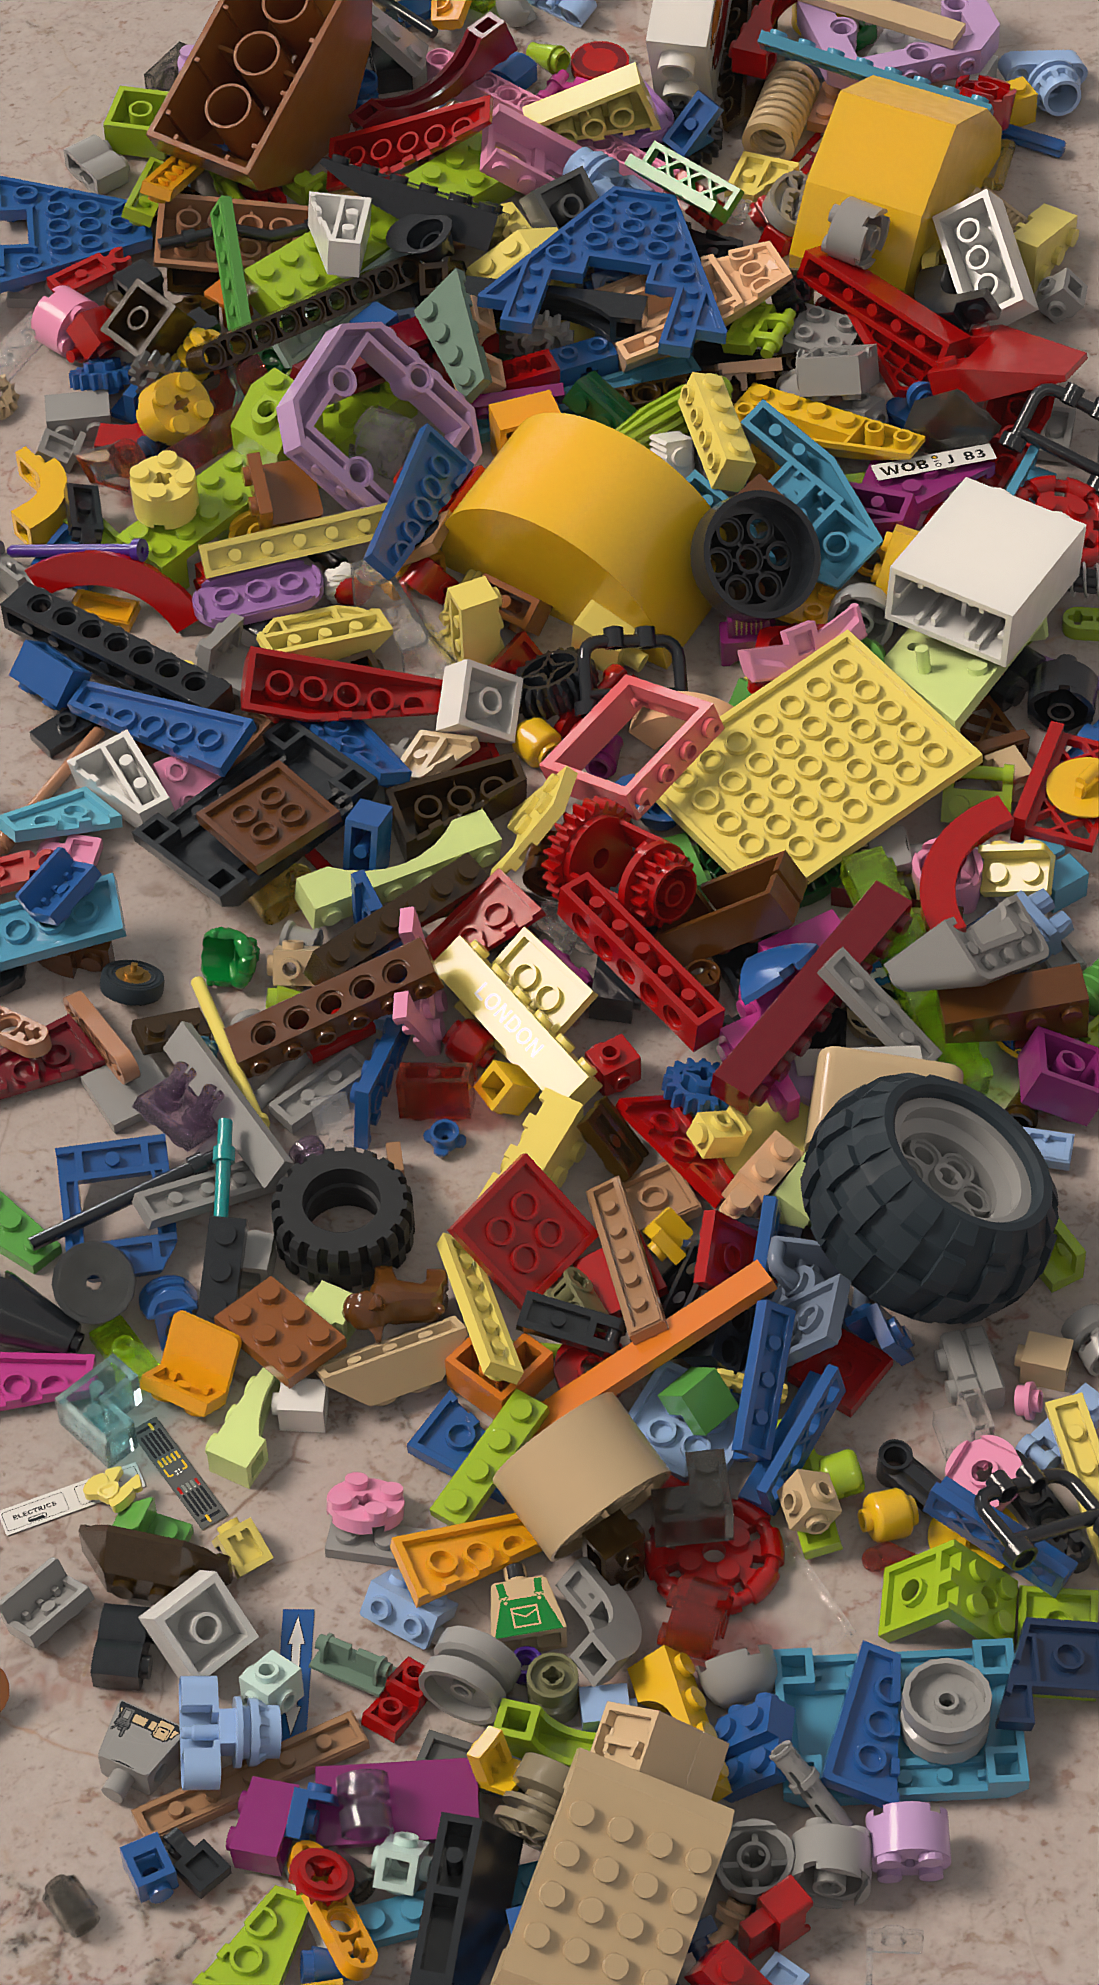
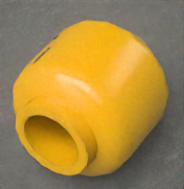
M532 718L522 721L517 725L515 743H512V748L529 766L539 768V764L562 741V738L547 721L542 718Z
M899 1488L868 1494L864 1498L862 1509H859L857 1514L862 1532H868L872 1540L878 1543L904 1539L910 1536L914 1526L918 1525L919 1521L918 1508L914 1498L911 1495H906Z

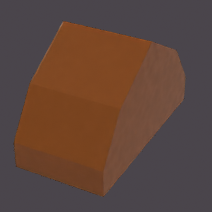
M219 0L150 125L146 136L160 152L258 191L293 183L294 177L297 174L303 173L305 170L310 171L329 153L330 138L347 134L350 131L351 121L348 115L355 111L372 45L373 0ZM225 143L230 151H224L222 148L217 147V145L214 146L212 144Z

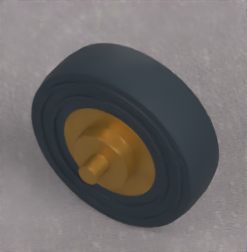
M118 960L107 964L101 972V992L108 999L120 1004L132 1006L152 1004L162 997L165 980L162 971L146 962Z

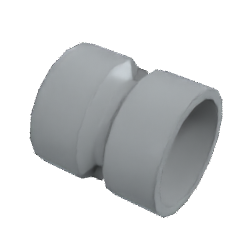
M1089 1304L1074 1312L1065 1321L1061 1333L1064 1338L1074 1340L1073 1351L1079 1353V1359L1089 1373L1093 1376H1099V1304Z

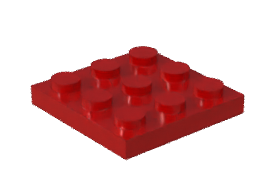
M527 1153L521 1154L447 1230L520 1311L527 1290L543 1295L599 1236L598 1231Z

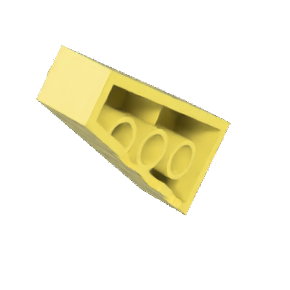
M635 62L522 107L524 116L576 144L578 140L593 139V141L604 140V136L623 133V136L633 135L635 130L650 128V131L661 130L657 109Z
M545 1087L539 1096L542 1106L536 1115L529 1113L522 1124L525 1129L518 1146L510 1144L504 1153L500 1175L521 1154L527 1153L558 1188H561L567 1178L568 1170L574 1162L579 1163L582 1160L587 1149V1144L576 1127L584 1117L582 1103ZM492 1173L478 1198L500 1176L499 1174Z

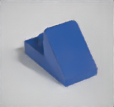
M698 90L664 135L662 141L678 154L687 158L714 140L708 134V131L724 110L707 95Z

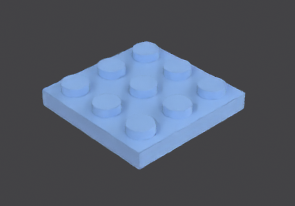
M668 1361L654 1371L628 1414L671 1470V1475L690 1484L691 1489L700 1493L716 1492L735 1461L732 1460L733 1451L731 1449L738 1409L706 1436L693 1435L682 1415H669L657 1396L688 1370L685 1367ZM730 1389L731 1394L739 1405L741 1394L734 1393L733 1389Z

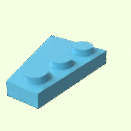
M86 786L0 815V830L15 843L123 827L122 815Z

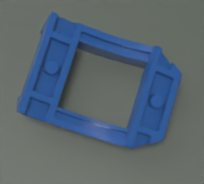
M165 1134L55 1148L63 1221L82 1212L79 1187L81 1184L152 1175V1178L169 1171ZM176 1222L158 1227V1234L102 1242L110 1243L126 1254L134 1266L136 1277L160 1274L163 1272L178 1241ZM84 1228L65 1236L66 1252L77 1244L85 1243ZM91 1275V1278H88L87 1281L97 1283L101 1282V1279L96 1275Z

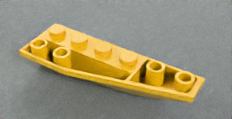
M755 382L733 405L741 422L764 399L835 457L880 461L910 460L925 442L924 435L820 402H813L795 394Z

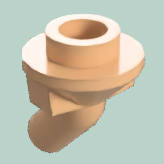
M728 1897L727 1902L718 1901L715 1918L723 1922V1924L718 1928V1931H715L709 1937L710 1944L707 1945L708 1948L727 1939L730 1941L739 1931V1923L753 1914L750 1912L752 1906L741 1904L731 1897Z

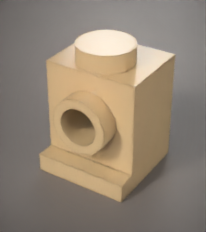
M1015 745L985 755L983 766L1004 767V764L1015 765L1013 802H1019L1031 772V767ZM983 780L985 783L990 782L994 791H1002V781Z

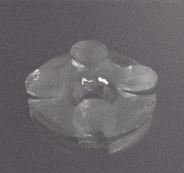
M544 901L540 908L546 913V916L532 924V926L555 940L553 945L563 953L572 954L573 950L587 955H593L594 951L557 915L558 902Z

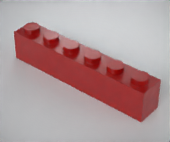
M821 246L805 250L796 275L797 279H803L809 287L932 367L937 364L936 361L945 356L954 355L956 359L964 358L972 336L868 269L864 270L830 257L827 253L821 251Z

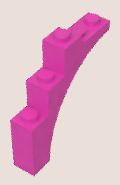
M831 909L758 942V953L770 948L795 943H815L820 947L841 923V920ZM794 966L795 971L785 978L782 983L747 1005L741 999L739 985L736 1008L742 1019L720 1028L717 1053L722 1062L801 969L797 970ZM787 1074L783 1081L778 1082L776 1080L770 1087L771 1091L767 1098L772 1111L775 1113L779 1112L786 1123L799 1117L801 1098Z

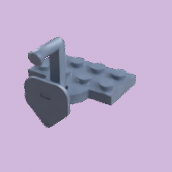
M773 1236L768 1250L767 1263L772 1275L778 1281L776 1284L778 1289L772 1292L767 1300L796 1310L787 1367L837 1345L842 1335L841 1328L855 1334L847 1328L844 1319L851 1316L852 1311L858 1306L869 1303L870 1299L854 1287L851 1306L848 1304L851 1280L839 1273L816 1240ZM753 1323L739 1369L740 1373H745Z

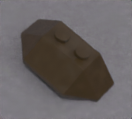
M81 1524L78 1530L82 1552L108 1593H112L121 1599L136 1598L150 1601L155 1605L199 1570L217 1572L226 1586L232 1583L231 1557L222 1553L215 1554L208 1548L184 1540L113 1525L89 1526Z

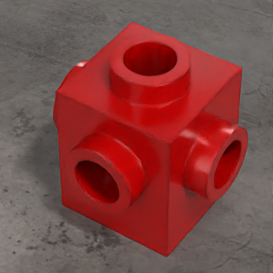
M622 1033L605 1042H599L585 1051V1059L598 1071L594 1077L603 1085L599 1092L604 1097H608L616 1092H622L631 1084L641 1080V1056Z

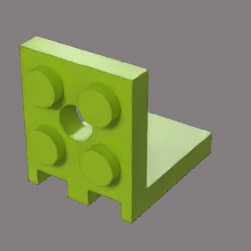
M953 1539L884 1568L878 1636L890 1643L949 1620L979 1640L1013 1638L1014 1646L1018 1580Z

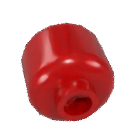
M468 1018L463 1022L459 1019L456 1020L442 1040V1043L445 1044L444 1054L446 1057L469 1072L476 1070L479 1066L484 1069L487 1068L497 1054V1051L493 1049L496 1039L483 1025L472 1018Z

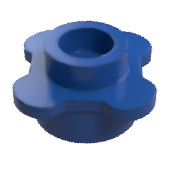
M448 1119L436 1121L423 1135L424 1141L433 1146L434 1154L438 1157H445L455 1148H463L467 1143L466 1136L459 1133L458 1125Z

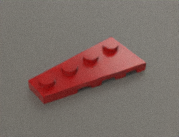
M663 1095L619 1098L615 1108L622 1117L714 1209H719L726 1200L721 1194L735 1176L722 1158L703 1159L686 1134L693 1121L690 1114L684 1115L682 1107L672 1108V1100H664Z

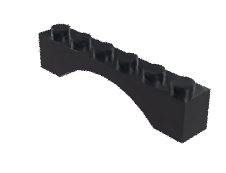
M465 275L466 282L464 286L466 293L478 297V294L496 279ZM549 285L539 314L543 315L545 310H549V316L551 317L560 314L563 321L587 327L599 333L610 342H619L645 331L648 322V296ZM493 309L495 323L500 322L502 310Z

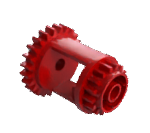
M594 796L593 800L584 798L582 806L574 803L573 814L563 813L564 823L562 825L559 823L554 824L557 833L555 836L551 835L547 838L552 845L550 848L543 850V853L548 855L549 859L541 864V867L548 870L542 876V879L549 882L546 890L553 893L552 897L559 900L560 887L589 872L643 927L655 925L660 928L664 922L670 925L681 918L690 908L697 889L696 874L692 870L694 864L687 861L688 857L685 856L682 849L629 823L632 816L625 813L626 808L606 797ZM620 882L618 894L610 890V887H616Z

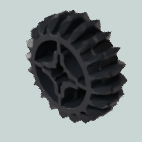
M559 647L556 651L551 652L548 650L543 655H536V658L533 660H527L525 666L516 669V674L513 675L523 678L519 714H523L525 718L544 717L546 720H549L552 716L557 715L560 717L562 713L572 712L574 703L580 701L577 665L578 649L575 650L574 647H569L564 650L562 647ZM591 659L593 689H598L597 684L600 682L599 673L594 660Z

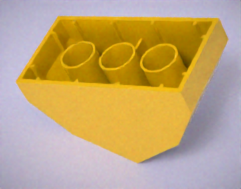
M875 75L840 90L806 180L789 252V268L800 267L805 250L821 246L831 225V222L828 221L831 208L834 204L841 205L846 198L852 196L887 209L888 212L884 216L890 217L889 230L881 251L875 249L871 258L876 260L868 270L914 299L915 282L920 269H922V256L939 239L932 217L966 200L976 187H982L1001 155L1002 127L987 108Z

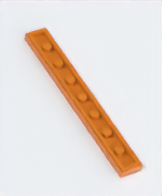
M755 1260L667 1318L668 1330L636 1345L631 1342L543 1400L542 1403L549 1407L550 1413L533 1437L571 1410L606 1392H613L615 1396L757 1303V1301L778 1289L774 1281L760 1262Z

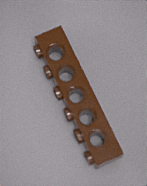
M421 937L228 1026L224 1028L237 1064L249 1079L254 1076L264 1075L271 1068L286 1061L296 1060L305 1052L320 1045H328L334 1042L337 1037L350 1031L363 1029L370 1022L380 1017L393 1014L394 993L408 991L413 1002L419 999H427L434 995L436 991L445 987L430 952ZM406 977L404 981L396 984L399 979ZM373 993L370 997L363 999L367 994ZM340 1008L336 1013L331 1014L333 1010ZM307 1023L305 1027L298 1029L301 1025ZM275 1038L271 1043L265 1045L267 1041Z

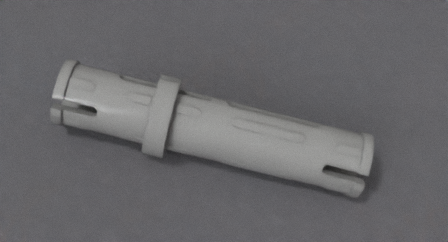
M790 1740L780 1743L771 1751L769 1758L790 1782L789 1788L794 1794H799L806 1801L817 1817L825 1818L831 1824L855 1825L832 1794L819 1779L820 1773L814 1766H809L804 1761Z

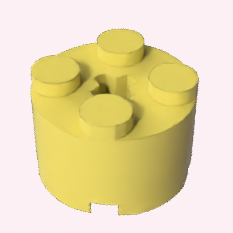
M165 450L157 456L143 460L130 469V487L134 513L142 524L150 528H154V525H164L165 530L176 529L186 525L197 514L196 509L199 505V495L195 470L188 461L178 457L174 451Z

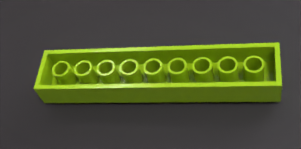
M479 132L404 175L409 177V182L418 185L421 182L439 187L438 191L450 194V192L456 193V191L470 194L474 196L473 202L479 203V201H491L500 204L515 195L516 192L513 188L480 172L482 134ZM371 204L370 233L361 271L391 249L387 245L386 235L390 227L399 220ZM310 231L243 270L248 303L262 316L346 280L336 275L327 274Z

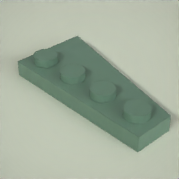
M455 268L414 310V313L457 391L462 393L466 401L471 404L492 383V378L484 347L479 345L477 334L480 333L478 323L472 318L470 307L473 304L470 294L466 293L465 273Z

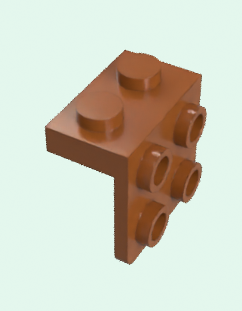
M260 452L246 454V467H241L242 479L245 487L250 486L252 497H248L249 509L252 517L257 516L260 530L299 523L323 516V507L317 483L292 460L262 465Z

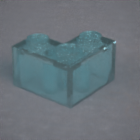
M113 1353L55 1398L59 1422L108 1469L112 1468L138 1447L134 1421L126 1414L143 1401L139 1377Z

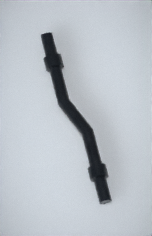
M304 219V223L273 230L236 224L238 237L270 243L300 237L310 231L308 219ZM212 227L196 231L194 228L181 230V234L159 238L157 241L159 250L164 251L182 246L185 249L196 247L198 243L213 240L214 237Z

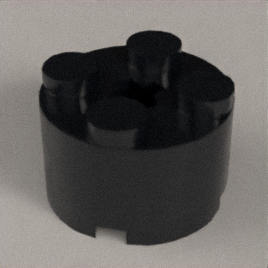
M1062 654L1057 659L1041 663L1032 669L1027 701L1029 720L1036 727L1046 732L1050 722L1055 721L1064 724L1065 733H1078L1084 725L1091 724L1096 711L1098 676L1091 668L1078 662L1077 658L1070 654Z

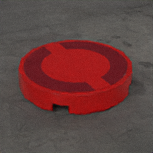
M593 41L583 44L571 56V73L574 78L578 76L592 80L629 65V55L626 50L618 44L608 41Z

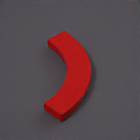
M99 550L62 553L43 559L24 570L35 586L42 587L51 594L65 588L84 585L105 586L127 592L140 598L158 611L169 622L176 633L198 621L193 609L192 596L184 587L161 573L158 568L146 562L132 560L130 556Z
M999 795L984 800L963 812L940 833L931 846L922 867L919 889L921 916L926 932H929L942 921L954 917L957 921L954 927L958 931L966 933L967 926L961 917L956 900V883L960 871L966 862L967 856L975 847L977 848L991 837L1012 828L1014 825V818Z

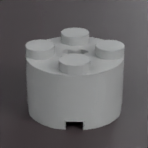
M852 196L846 198L841 205L834 204L828 216V221L831 222L828 234H826L822 241L821 251L827 253L830 257L864 270L870 268L876 260L871 258L875 249L882 250L887 238L890 225V217L884 216L888 212L887 209Z
M822 1817L808 1819L806 1826L796 1831L791 1837L795 1852L791 1875L812 1898L814 1907L838 1909L842 1908L843 1901L855 1899L854 1906L866 1901L871 1893L872 1879L870 1830L860 1825L845 1826L831 1824L829 1820Z

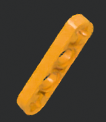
M311 1840L296 1842L291 1849L286 1864L289 1874L291 1861L299 1852L309 1848L323 1847ZM314 1874L312 1881L318 1882L323 1880L327 1883L329 1875L317 1877ZM300 1895L340 1973L354 1981H363L369 1978L377 1963L378 1952L349 1895L346 1896L343 1903L334 1901L328 1908L322 1901H315L310 1905L309 1897ZM333 1920L343 1921L350 1927L351 1931H337L330 1922Z

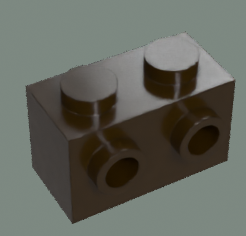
M619 1509L582 1533L583 1557L588 1558L610 1586L620 1584L625 1591H631L645 1577V1532L637 1520H630Z

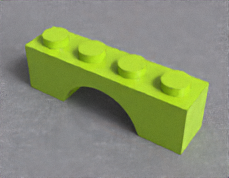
M506 1698L501 1699L493 1726L503 1731L512 1756L523 1759L525 1753L533 1752L554 1759L568 1767L572 1764L577 1748L591 1750L596 1732L581 1731L559 1723L550 1717L541 1706Z

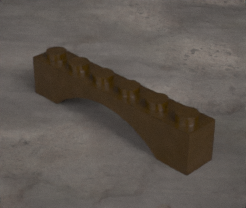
M467 852L315 949L303 974L316 986L383 955L402 941L399 936L401 908L415 907L422 928L438 919L448 917L490 876Z

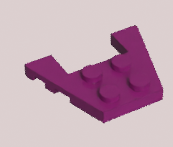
M871 460L861 484L914 493L921 513L947 500L949 493L954 491L965 477L973 480L982 476L986 479L992 477L995 474V463L986 460L960 465L953 471L938 469L878 481L871 465L898 460Z

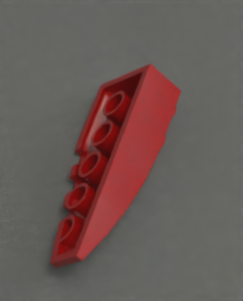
M490 94L330 138L328 157L332 158L333 153L350 158V164L361 167L362 163L370 164L380 168L379 173L390 175L391 172L394 173L408 165L444 152L491 125L494 98ZM327 170L326 190L328 192L347 188L344 183Z
M250 646L243 668L240 691L241 711L303 722L438 715L443 679Z

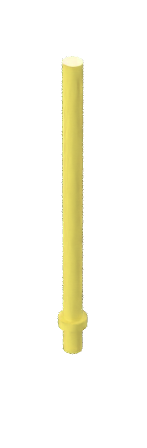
M197 976L191 980V986L229 1074L269 1129L270 1120L267 1114L262 1113L246 1075L236 1062L224 1031L225 1026L203 977Z

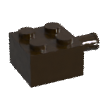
M137 278L125 296L116 289L106 294L104 305L113 310V312L100 330L135 357L138 354L142 355L145 350L150 354L157 350L161 356H165L168 353L172 357L197 321Z

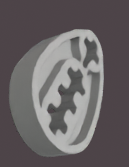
M796 170L779 177L765 196L762 204L763 213L770 224L790 237L794 235L808 178L806 174ZM791 204L794 205L793 207H794V209H795V210L793 211V213H792V217H793L792 220L790 219V216H789V213H790L791 210H792Z

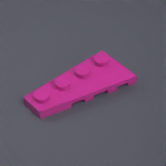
M0 1352V1411L92 1395L97 1363L95 1354Z

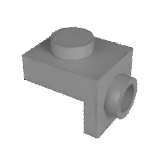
M45 428L35 455H40L45 462L56 458L63 466L65 472L69 474L74 463L81 464L88 447L83 445L87 433L80 431L75 441Z

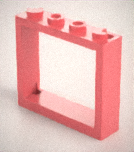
M626 674L539 766L546 780L552 773L557 774L565 766L570 767L578 773L570 795L571 797L582 801L584 798L593 800L594 796L606 797L625 807V813L632 816L631 819L638 821L725 727L713 703ZM642 707L687 721L626 786L582 771Z

